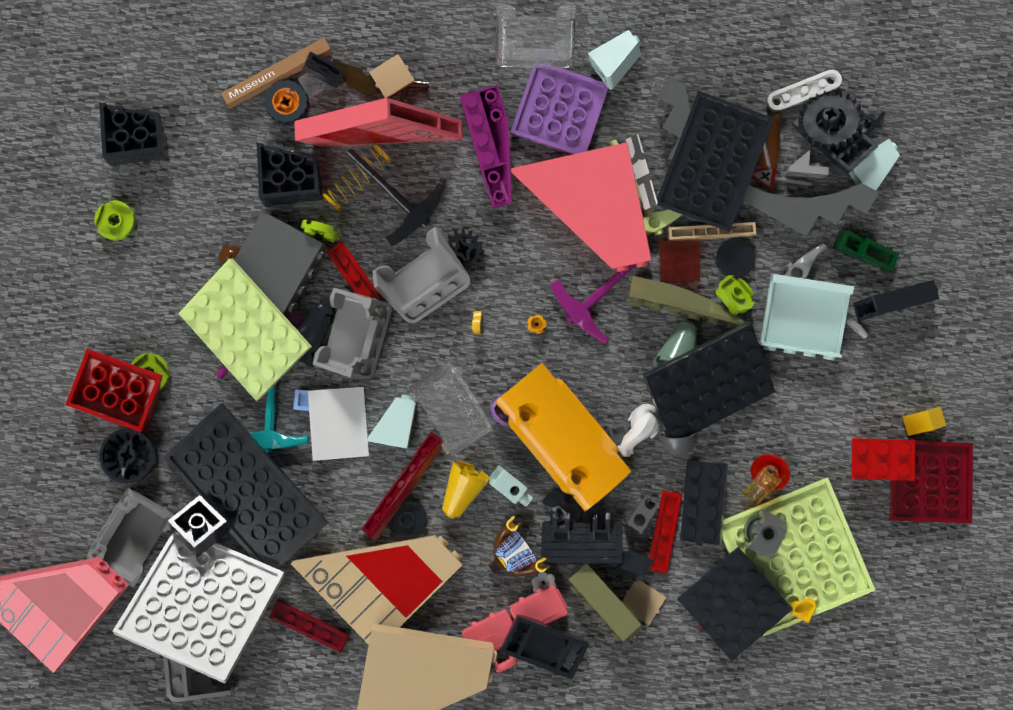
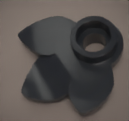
M552 491L545 496L542 503L552 507L550 512L551 522L553 512H558L559 522L564 520L566 512H570L571 522L576 523L581 515L578 502L574 498L571 502H568L566 500L568 494L563 491Z

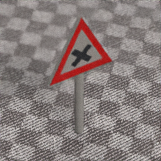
M776 168L754 170L751 177L772 192L775 180L806 186L812 185L811 182L776 177Z

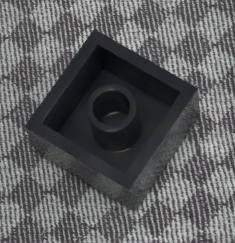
M200 495L168 520L171 532L197 558L229 532L226 520Z

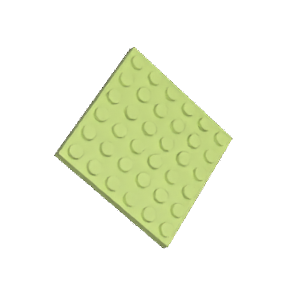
M828 478L821 479L723 520L722 539L728 554L739 546L789 604L793 601H801L804 598L813 599L817 605L813 616L875 591ZM760 510L772 513L787 522V532L779 550L771 557L758 554L744 547L745 542H747L743 533L744 525L752 517L760 516ZM789 612L763 636L803 620Z

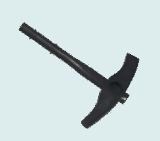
M352 148L346 153L407 213L399 228L385 237L391 246L407 238L420 226L424 228L429 224L427 218L436 207L445 189L444 185L438 183L435 190L424 201L413 206Z

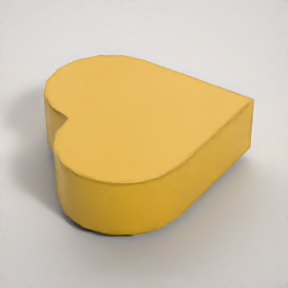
M475 311L473 313L472 332L475 335H482V311Z
M811 598L793 601L790 604L793 607L790 613L809 624L817 608L816 602Z

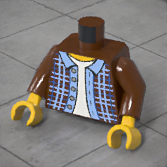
M512 516L496 535L493 543L495 548L493 552L497 558L489 563L488 566L494 574L505 568L509 575L513 574L515 576H530L537 572L546 571L550 568V566L544 567L542 565L546 558L538 561L537 556L518 531L521 522L518 525L513 524L512 520L515 516Z

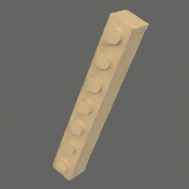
M755 222L733 223L730 232L711 225L669 227L667 229L668 242L752 237L756 235Z

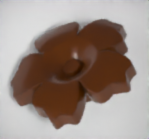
M228 244L223 245L221 249L223 254L218 255V260L222 263L227 262L228 259L235 260L241 248L238 245H231V248Z

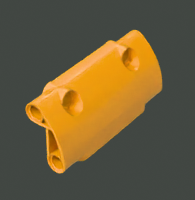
M543 363L539 364L495 401L506 416L509 415L508 424L510 428L523 441L560 486L561 490L567 494H574L573 498L584 511L596 504L631 472L618 455L616 444L562 380L555 379Z

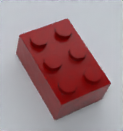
M852 438L851 479L916 481V440Z

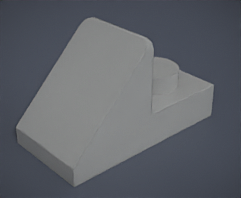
M809 150L785 171V175L824 179L828 176L829 167H823V164L813 163L810 166Z

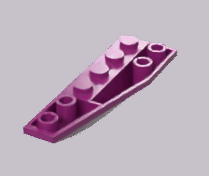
M498 85L460 95V102L492 209L512 204L509 122Z

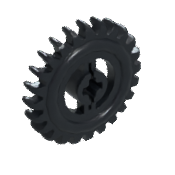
M824 90L822 98L816 93V101L809 97L810 105L804 103L803 108L805 111L802 109L799 111L798 122L800 124L798 128L802 130L801 135L807 136L806 141H812V146L820 144V149H823L825 146H827L828 150H831L832 146L835 149H839L840 144L846 147L847 141L852 143L854 142V137L860 136L859 131L863 130L862 124L865 122L863 117L864 111H859L861 104L859 103L855 106L856 98L849 101V93L846 97L842 98V91L839 92L838 96H835L834 90H832L831 95L828 96ZM841 112L845 116L846 123L842 129L831 133V131L838 129L840 126ZM821 113L822 126L824 128L823 131L817 126L816 120L819 114Z

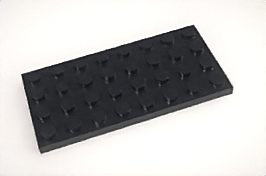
M223 403L219 404L164 456L165 460L197 496L200 495L226 520L229 532L253 559L273 568L279 569L329 523Z

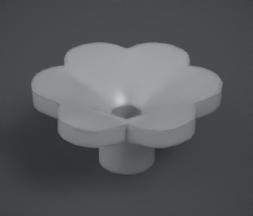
M539 572L536 577H533L531 582L534 586V593L537 592L538 588L543 589L549 585H554L556 588L554 575Z

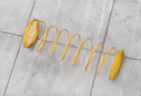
M373 145L381 156L382 154L384 155L386 163L390 164L392 161L378 145ZM326 193L322 194L338 212L341 211L340 206L338 207Z

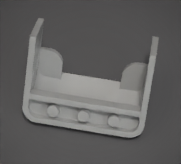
M163 656L166 692L171 701L181 702L231 695L233 686L213 688L212 680L209 676L195 674L193 669Z

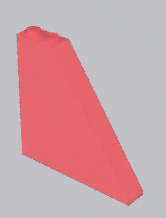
M627 142L511 168V173L612 269H617V272L629 270L628 266L636 265L637 268L648 266V262L652 261Z

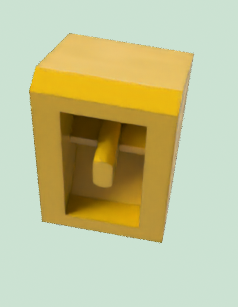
M941 406L902 416L907 436L946 426Z

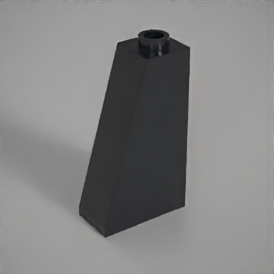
M934 280L870 296L854 302L853 307L857 320L860 322L938 300V289Z

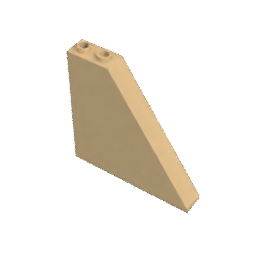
M372 623L357 710H440L487 688V683L492 681L493 670L490 667L491 663L496 661L497 651L494 650L493 643Z

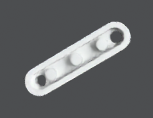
M828 70L774 91L767 98V107L772 112H780L808 101L809 97L815 98L816 93L821 96L824 90L828 93L837 89L842 82V77L838 71ZM827 79H832L833 84H829ZM773 100H778L779 105H774Z

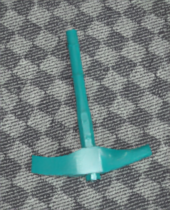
M275 384L267 393L264 431L250 433L267 453H273V449L290 448L309 443V436L292 437L274 431Z

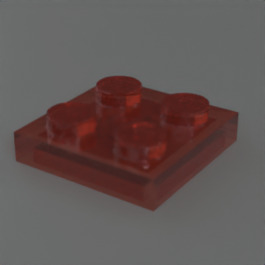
M699 241L659 242L660 282L700 281Z

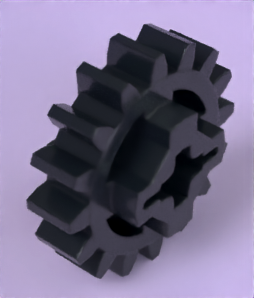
M462 229L461 234H458L455 230V236H447L449 239L447 243L451 247L456 242L453 252L458 259L463 260L464 264L462 266L464 269L468 268L471 272L473 265L479 266L477 260L483 261V257L480 256V254L485 253V250L480 248L483 245V241L477 242L479 236L473 237L471 230L468 234H465L464 229ZM462 238H464V239H469V240L472 241V242H471V243L464 242ZM460 243L464 249H468L466 250L467 259L462 253H458L460 252ZM476 251V255L474 259L471 261V253Z

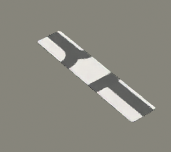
M636 134L626 139V142L629 145L634 174L642 203L646 210L657 205L658 202L639 134Z

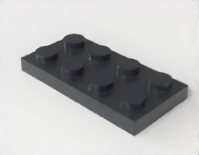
M687 460L680 541L721 545L728 464Z

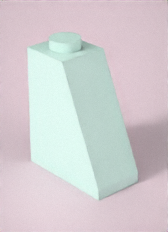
M629 30L588 53L591 66L610 90L618 84L641 56L639 48L641 42Z
M890 139L878 145L875 151L849 173L855 184L863 183L876 191L900 156L897 145L891 142Z
M401 395V398L396 397L369 435L367 441L408 449L417 402L413 401V397Z

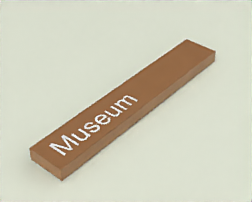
M325 38L314 42L222 92L221 94L228 108L231 109L272 87L274 83L283 81L303 70L302 67L310 51L323 59L333 54Z

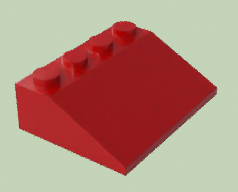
M87 348L65 405L127 428L147 433L155 412L163 375Z

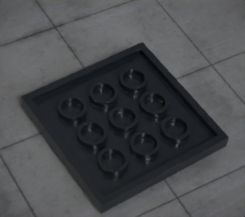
M739 546L677 598L731 661L793 610V607Z

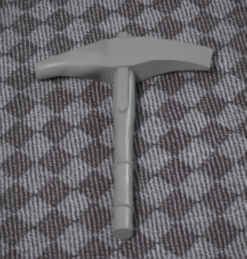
M821 243L799 258L794 264L789 262L784 267L786 271L784 276L809 279L807 275L812 263L827 249L826 245ZM847 314L845 323L865 339L869 333Z

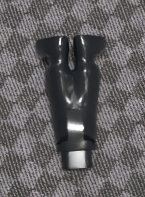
M323 297L320 304H316L304 322L297 328L298 332L312 346L299 361L311 368L314 361L312 353L319 349L324 334L335 314L333 312L335 308L331 306L330 300L326 297Z

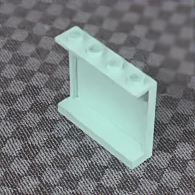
M771 274L759 344L763 345L765 350L770 351L782 348L784 353L796 354V351L804 352V356L815 357L816 354L824 355L823 359L835 361L836 357L842 358L840 350L850 294H853L854 286Z

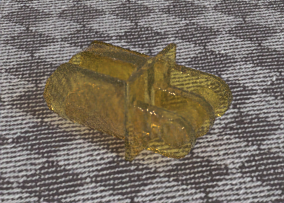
M765 467L756 475V478L742 494L746 496L755 487L748 499L753 501L759 495L754 503L757 506L768 494H771L779 485L781 479L775 478L774 473L770 474Z

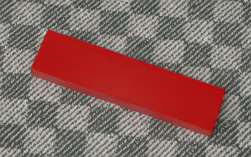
M343 241L327 250L328 256L354 293L384 301Z
M662 490L649 558L654 560L649 570L667 573L682 494Z

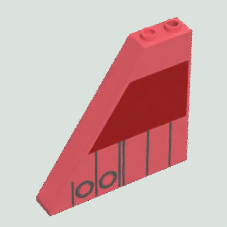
M389 98L295 121V141L320 147L463 140L462 120Z
M100 557L0 576V623L54 673L67 663L129 584Z

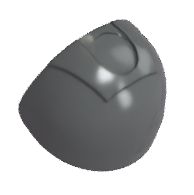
M660 433V439L663 448L670 455L682 457L687 455L694 447L695 433L685 438H669Z

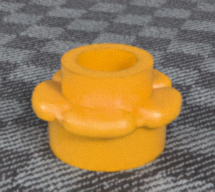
M541 315L531 316L527 321L528 330L531 333L541 334L547 326L546 320Z

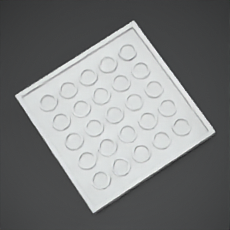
M172 533L115 626L113 633L220 682L226 683L283 580L285 573L217 543L197 558Z

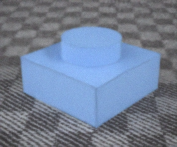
M295 389L294 410L309 411L308 391Z

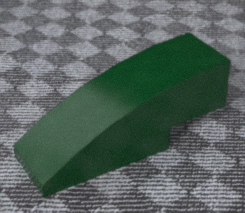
M849 230L838 232L832 248L844 255L888 272H893L899 253L869 238H862Z

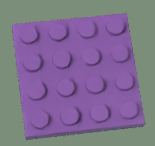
M535 60L510 134L570 155L586 152L609 88L604 82Z

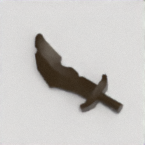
M333 59L332 64L344 70L342 80L349 88L368 97L373 94L382 93L379 88H376V83L371 75L364 74L360 68ZM415 80V82L400 90L399 100L403 102L409 94V88L428 89L429 81Z

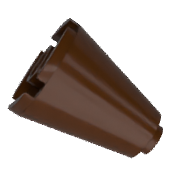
M780 114L770 116L774 118V121L758 159L760 167H765V170L777 168V164L780 163Z

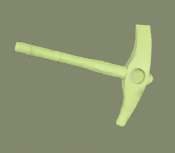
M617 140L611 141L610 145H618ZM637 185L641 209L645 215L647 236L652 234L655 237L660 236L664 233L663 229L680 218L682 214L671 210L654 213L652 207L645 210Z

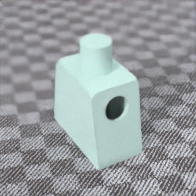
M500 465L490 475L488 483L514 504L519 501L526 507L533 499L526 492L527 487ZM515 486V490L510 492V489Z

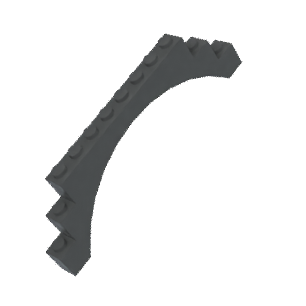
M668 76L657 99L660 100L659 104L668 109L670 106L673 107L662 129L666 130L664 134L672 139H675V137L679 138L668 157L672 161L690 114L686 85ZM859 183L834 194L800 198L766 193L748 185L741 205L749 208L751 205L757 209L755 213L764 218L767 215L774 218L773 223L782 228L786 225L792 228L791 233L801 237V235H808L818 216L821 217L820 221L828 226H831V224L837 225L848 205L851 206L849 210L858 215L861 213L867 214L879 192L863 183Z

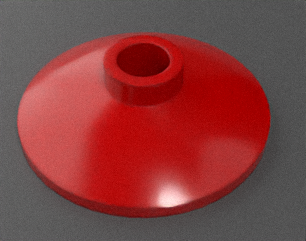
M774 454L758 456L750 468L753 481L765 490H780L788 484L791 477V470L787 462Z

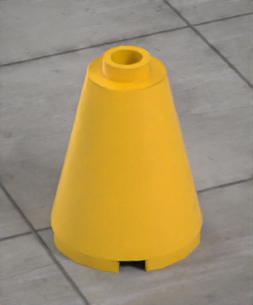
M462 461L452 463L442 506L444 515L455 519V517H460L488 483L490 478L485 472L481 470L478 473L474 470L475 466Z

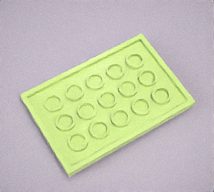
M228 259L178 313L256 401L260 400L312 347L234 259Z

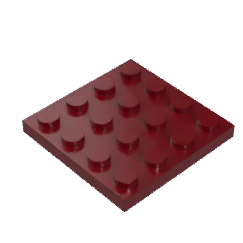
M916 441V481L890 480L889 520L972 524L973 443Z

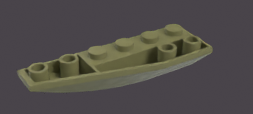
M631 277L626 301H629L631 306L641 307L646 305L649 306V310L656 312L667 310L669 311L668 314L673 316L684 314L688 315V319L699 321L701 318L707 320V323L711 325L727 324L726 328L729 329L745 323L729 310L692 291L642 277Z

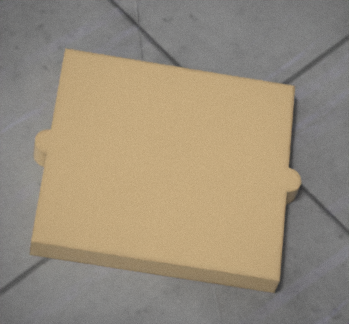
M398 54L369 72L376 83V88L380 89L385 98L391 97L415 82L408 71V65L403 63Z
M639 580L634 582L629 590H626V596L622 603L636 618L649 625L656 613L660 612L659 608L666 597Z

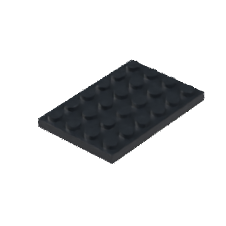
M698 91L657 197V205L730 232L774 118Z
M749 321L642 374L665 435L669 438L691 436L693 433H697L776 392L753 325Z

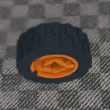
M281 80L276 84L274 83L267 90L264 105L267 113L276 123H280L283 126H292L295 124V121L304 119L305 115L308 114L309 98L302 86L296 82ZM286 100L290 101L288 107L284 105Z

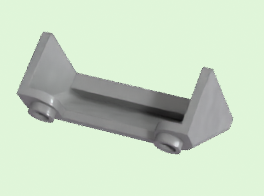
M436 227L431 229L426 235L427 244L431 248L403 268L394 272L390 266L383 265L372 271L376 290L409 323L420 321L470 285L468 273Z

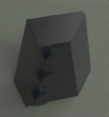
M99 102L102 157L110 166L168 159L167 138L159 113L140 109H127L123 106H111Z
M256 142L259 199L264 206L323 200L317 155L295 150H285L277 146H266L263 143Z

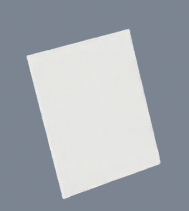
M364 387L308 391L313 461L369 456Z

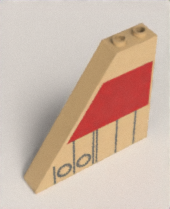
M432 535L296 559L291 565L369 645L372 623L401 627L463 565L461 562L463 558L456 550L453 552L447 547L449 543L441 535L439 537Z

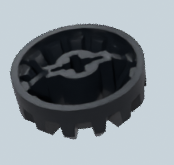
M120 429L113 432L104 440L100 449L99 460L103 471L109 478L120 483H133L143 480L144 477L152 472L153 465L157 462V459H155L157 449L152 443L153 440L145 435L144 432L133 429ZM138 444L144 449L145 457H141L140 451L137 449ZM127 453L131 454V455H132V459H129L128 457H126V454H127ZM139 460H144L139 468L132 470L134 464L138 463Z

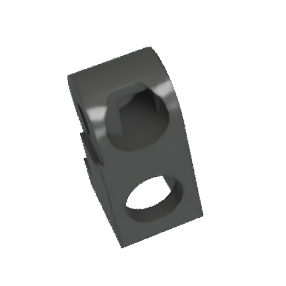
M646 494L624 525L638 535L642 534L660 503Z

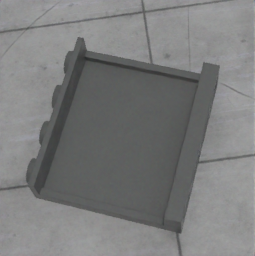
M262 211L234 261L280 312L289 316L290 313L296 310L297 301L300 296L305 294L307 283L310 278L312 279L317 272L316 267L319 262L323 261L326 257L327 247L316 239Z

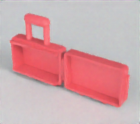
M549 585L543 589L538 588L536 593L526 598L520 597L518 602L510 605L511 613H508L506 609H502L497 613L492 612L489 614V617L479 622H472L471 626L462 630V636L466 639L493 643L494 650L498 651L517 614L537 619L548 625L567 615V605L559 589H556L554 585ZM509 656L510 659L498 664L497 660L492 664L496 672L500 673L516 665L517 659Z

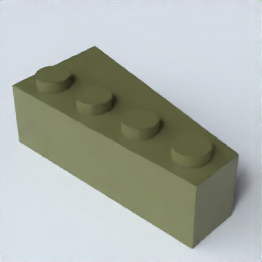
M585 564L568 579L572 583L569 587L576 595L581 593L585 598L584 604L590 610L594 608L599 613L597 616L598 620L604 626L608 624L613 629L610 633L617 641L622 639L627 644L644 628L588 564Z

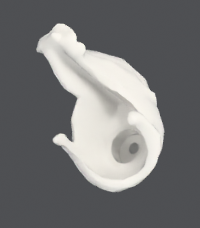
M642 404L631 413L627 422L631 420V429L624 436L621 445L617 446L618 451L624 457H630L634 453L633 448L638 443L648 437L653 439L660 431L661 422L655 406Z

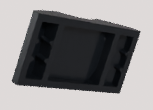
M821 113L819 114L816 123L817 126L823 131L824 128L822 126ZM840 114V126L838 129L831 131V133L843 128L846 123L843 115ZM797 118L792 122V125L801 134L802 130L798 128L800 123ZM859 131L860 136L854 137V142L852 143L847 141L846 147L841 144L839 149H835L832 146L831 150H828L827 146L820 149V144L815 147L822 151L831 163L850 173L875 151L878 145L862 131Z
M517 614L500 648V652L572 680L589 643L565 630L556 629L537 619Z

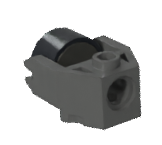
M760 510V516L752 517L744 525L743 533L747 541L744 547L758 554L771 557L779 550L787 532V522L772 513Z

